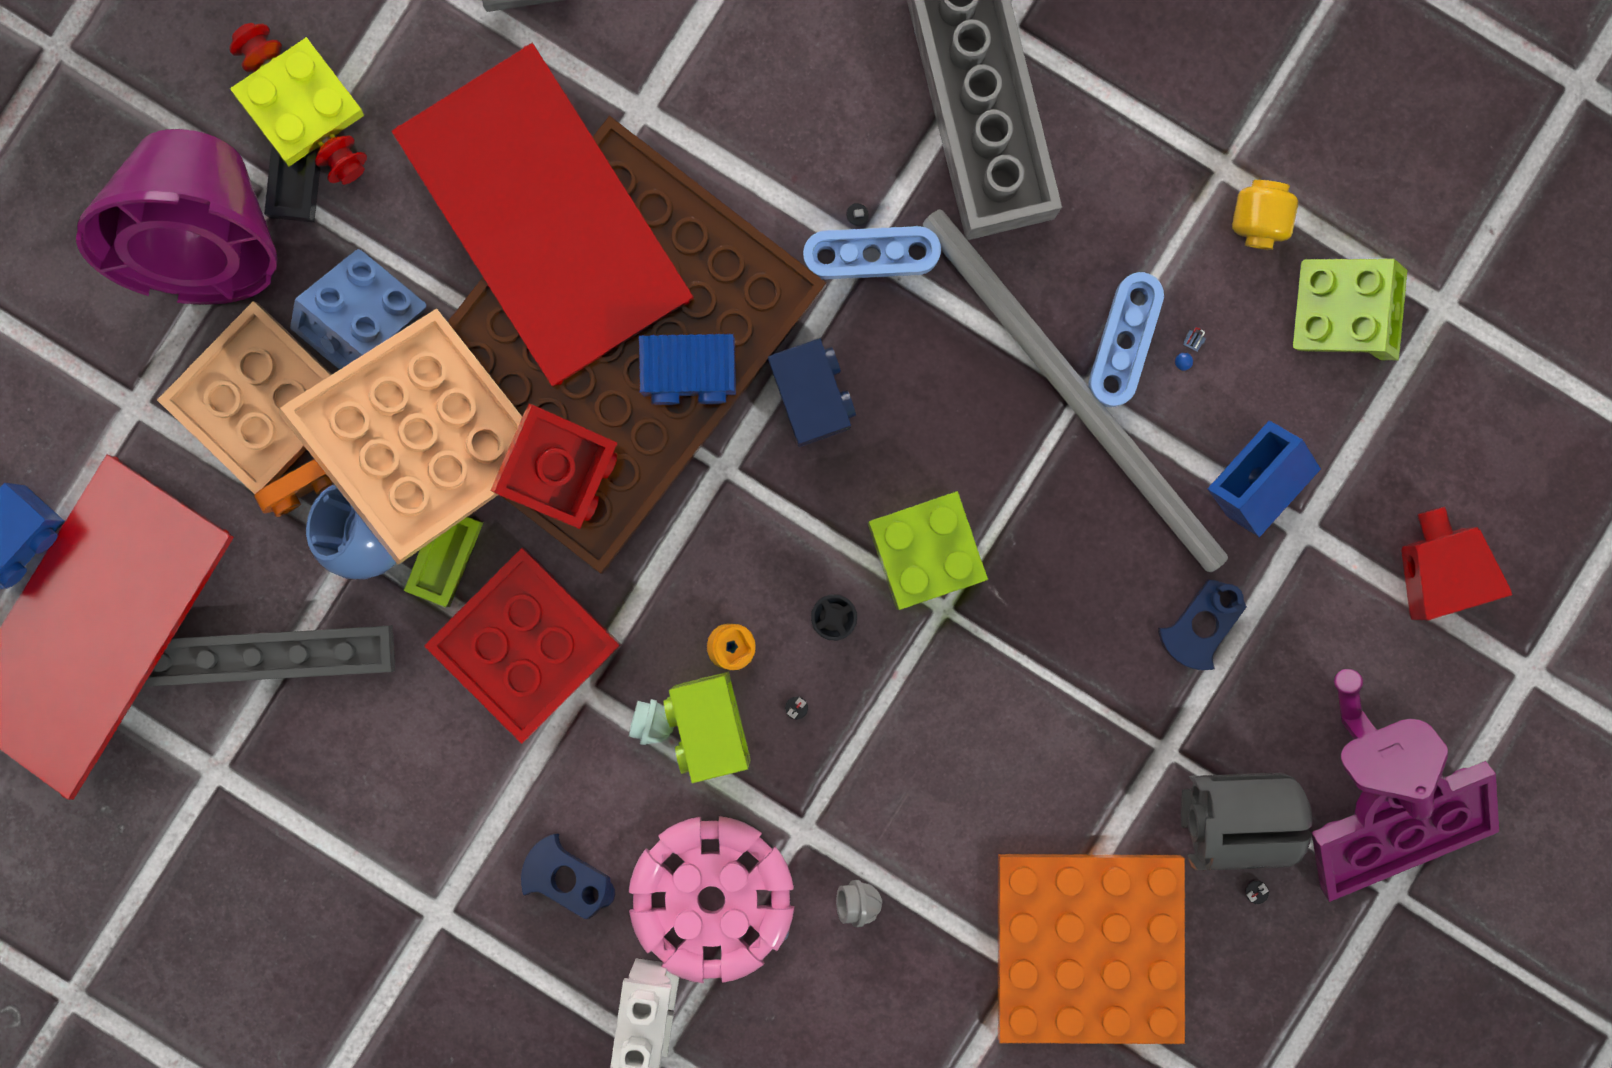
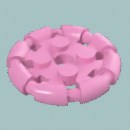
M719 816V821H701V817L687 819L667 828L659 834L660 840L651 850L645 849L639 857L629 886V893L633 894V909L629 910L631 923L640 944L647 954L652 951L663 962L661 967L666 968L671 974L698 983H704V979L722 978V983L734 981L749 975L765 964L763 959L772 949L778 951L784 942L794 913V906L790 905V890L794 889L792 876L785 859L777 847L771 848L760 838L762 833L742 821ZM719 839V851L702 852V840ZM746 851L759 861L750 871L737 860ZM672 853L677 854L684 861L675 872L664 864ZM709 886L719 888L725 896L724 905L715 911L703 908L699 902L700 891ZM757 890L771 891V905H757ZM666 892L665 907H652L651 893ZM751 925L760 936L749 946L741 937ZM672 927H674L676 934L684 939L677 948L664 937ZM704 946H721V959L704 960Z

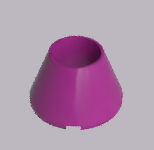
M166 129L146 136L85 209L77 224L76 244L79 252L97 272L124 288L149 296L150 289L178 295L177 303L213 305L247 299L267 288L271 282V275L277 267L276 249L242 157L226 142L199 131Z

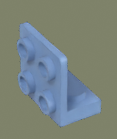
M357 249L295 299L290 329L340 370L408 327L425 312L426 303L365 252Z

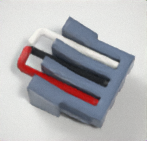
M1198 327L1194 331L1189 329L1183 345L1198 352L1206 340L1203 337L1205 331Z

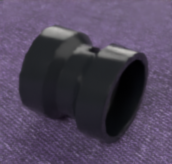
M829 594L821 597L815 603L811 611V622L819 636L827 640L838 641L846 638L853 632L857 624V612L849 599L841 595Z

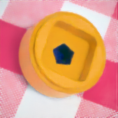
M722 624L712 631L707 641V652L710 660L716 666L723 669H742L751 662L755 654L756 645L754 637L742 625Z

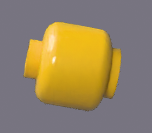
M1253 180L1251 187H1246L1239 192L1232 229L1238 235L1246 237L1245 246L1273 250L1274 241H1285L1292 236L1298 199L1289 192L1290 185L1269 180Z

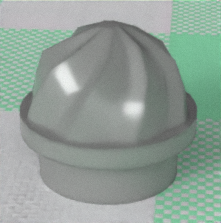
M852 880L849 885L839 886L836 905L840 921L843 924L852 923L854 927H863L865 924L874 921L882 907V898L879 892L872 885L862 883L860 880Z

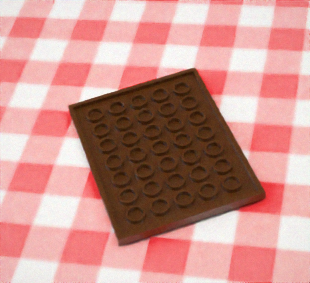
M610 115L594 134L593 139L694 299L688 305L678 308L565 379L562 384L554 387L547 380L483 277L448 321L449 325L522 417L529 403L617 442L614 450L617 453L615 467L607 479L602 478L595 494L599 497L597 508L589 521H583L580 529L503 497L600 574L604 573L766 365L768 356L776 352L827 286L824 280ZM734 335L736 395H726V403L701 404L698 403V395L679 396V404L655 405L651 404V396L644 397L640 393L639 336Z

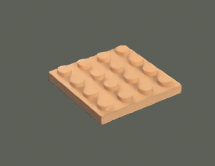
M437 308L280 407L279 415L398 565L498 496V494L490 490L522 419L521 414Z

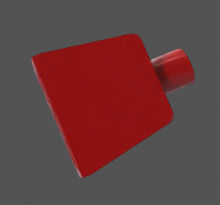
M1445 507L1417 514L1425 540L1402 546L1401 551L1411 620L1428 621L1512 595L1511 589L1478 527L1462 528L1453 531Z

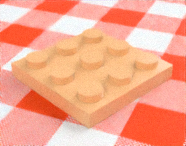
M253 301L157 401L250 491L256 494L265 486L278 480L307 450L279 415L280 407L332 374L259 303Z

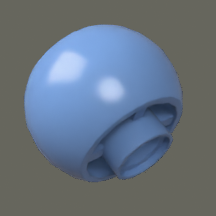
M332 484L320 493L308 515L306 537L314 558L326 570L346 579H368L385 573L396 564L335 484Z

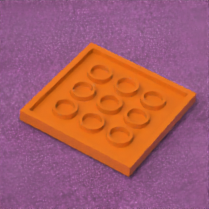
M998 854L999 1043L1185 1044V858L1183 856Z

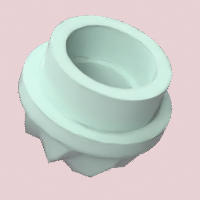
M653 699L650 700V703L637 701L628 737L640 739L641 745L662 743L673 732L674 727H669L664 706Z

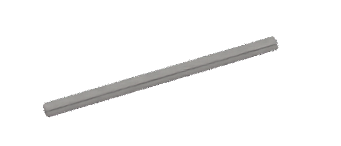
M939 209L929 215L924 220L923 227L930 229L936 234L941 244V251L1205 571L1213 572L1220 568L1228 559L1225 551L1106 407L1095 398L1083 379L945 212Z

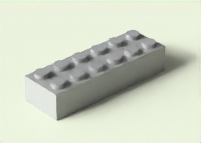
M907 0L965 238L971 240L1054 220L1062 209L1011 0Z

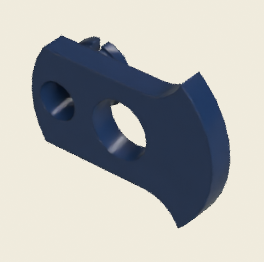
M1207 580L1174 625L1167 628H1158L1160 640L1167 653L1183 666L1198 670H1214L1213 655L1216 648L1247 608L1242 591L1232 584ZM1227 591L1230 594L1231 601L1227 607H1223L1220 603L1218 592ZM1202 611L1211 613L1216 620L1214 633L1206 638L1197 636L1192 628L1194 616Z
M559 834L543 838L536 843L526 856L521 872V886L524 896L533 892L542 893L584 919H590L601 908L608 907L614 901L615 889L610 882V877L567 852L560 843ZM564 865L574 870L576 875L575 887L568 893L561 891L555 880L557 871ZM594 888L597 889L599 894L596 903H594L595 899L593 897Z

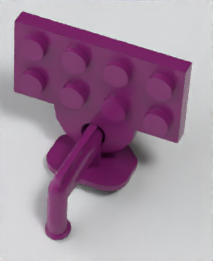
M1344 669L1336 674L1334 684L1338 691L1341 720L1354 739L1342 750V765L1355 785L1363 792L1356 802L1354 815L1340 821L1329 822L1322 828L1311 832L1320 887L1329 902L1499 832L1496 773L1486 761L1469 768L1458 769L1451 775L1444 777L1442 772L1448 759V748L1429 724L1421 720L1406 719L1377 730L1362 711L1360 690L1363 687L1362 676L1353 669Z

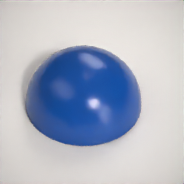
M1188 353L1177 355L1175 359L1176 367L1182 371L1189 370L1193 365L1192 356Z

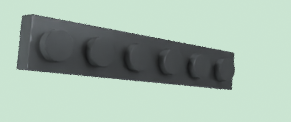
M393 625L174 638L167 646L143 687L395 671Z

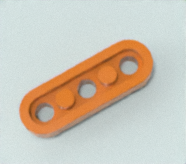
M314 459L265 486L254 495V498L263 513L274 512L276 517H280L298 508L301 505L299 498L312 491L320 494L334 483Z

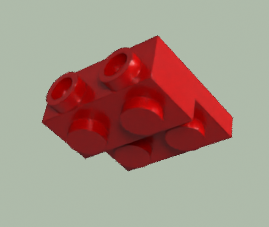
M528 403L490 491L580 529L583 521H589L597 508L599 497L595 494L602 478L607 479L615 467L617 453L614 450L617 442Z

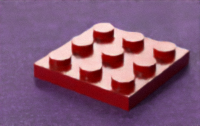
M521 548L424 647L522 744L622 644L525 548Z

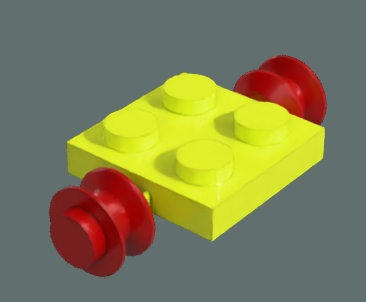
M247 23L239 27L232 35L233 41L229 51L233 56L244 55L245 58L242 62L243 70L254 73L231 87L230 90L288 167L320 146L315 164L318 167L329 166L331 168L327 177L330 183L341 182L343 185H346L358 179L365 171L363 165L367 160V155L364 152L353 153L351 151L355 142L352 136L335 137V135L363 117V111L308 38H304L280 54L282 50L280 41H267L270 28L266 24L255 25L254 23Z

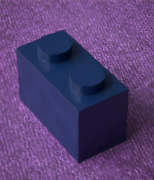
M819 338L768 356L769 365L798 447L850 430L851 423L849 418L856 416V412L848 390L839 392L834 375L841 373L832 347L824 349Z

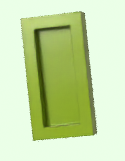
M467 516L420 549L404 591L446 608L450 607L483 522Z

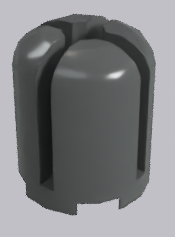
M1284 773L1189 776L1193 786L1192 789H1182L1181 828H1189L1195 854L1186 855L1191 867L1196 871L1291 867L1301 862L1304 858L1312 837V833L1308 830L1312 826L1311 805L1303 788L1293 777Z

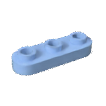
M921 226L827 230L817 232L807 240L804 246L803 259L805 266L821 279L922 275L928 273L936 266L941 254V244L933 231ZM914 245L921 246L925 250V257L920 260L911 258L908 252L909 248ZM870 247L877 249L880 253V258L875 262L867 261L863 257L865 249ZM822 250L832 251L835 255L834 261L830 264L821 263L817 258L819 252Z
M1137 272L1127 276L1119 284L1115 292L1088 382V387L1095 398L1105 407H1117L1126 403L1133 397L1137 389L1164 300V291L1161 283L1149 273ZM1132 291L1143 293L1145 297L1143 305L1138 306L1132 303L1130 299ZM1119 334H1127L1131 338L1132 345L1129 349H1123L1118 345L1117 337ZM1106 377H1113L1117 380L1119 385L1117 392L1110 393L1104 388L1103 383Z

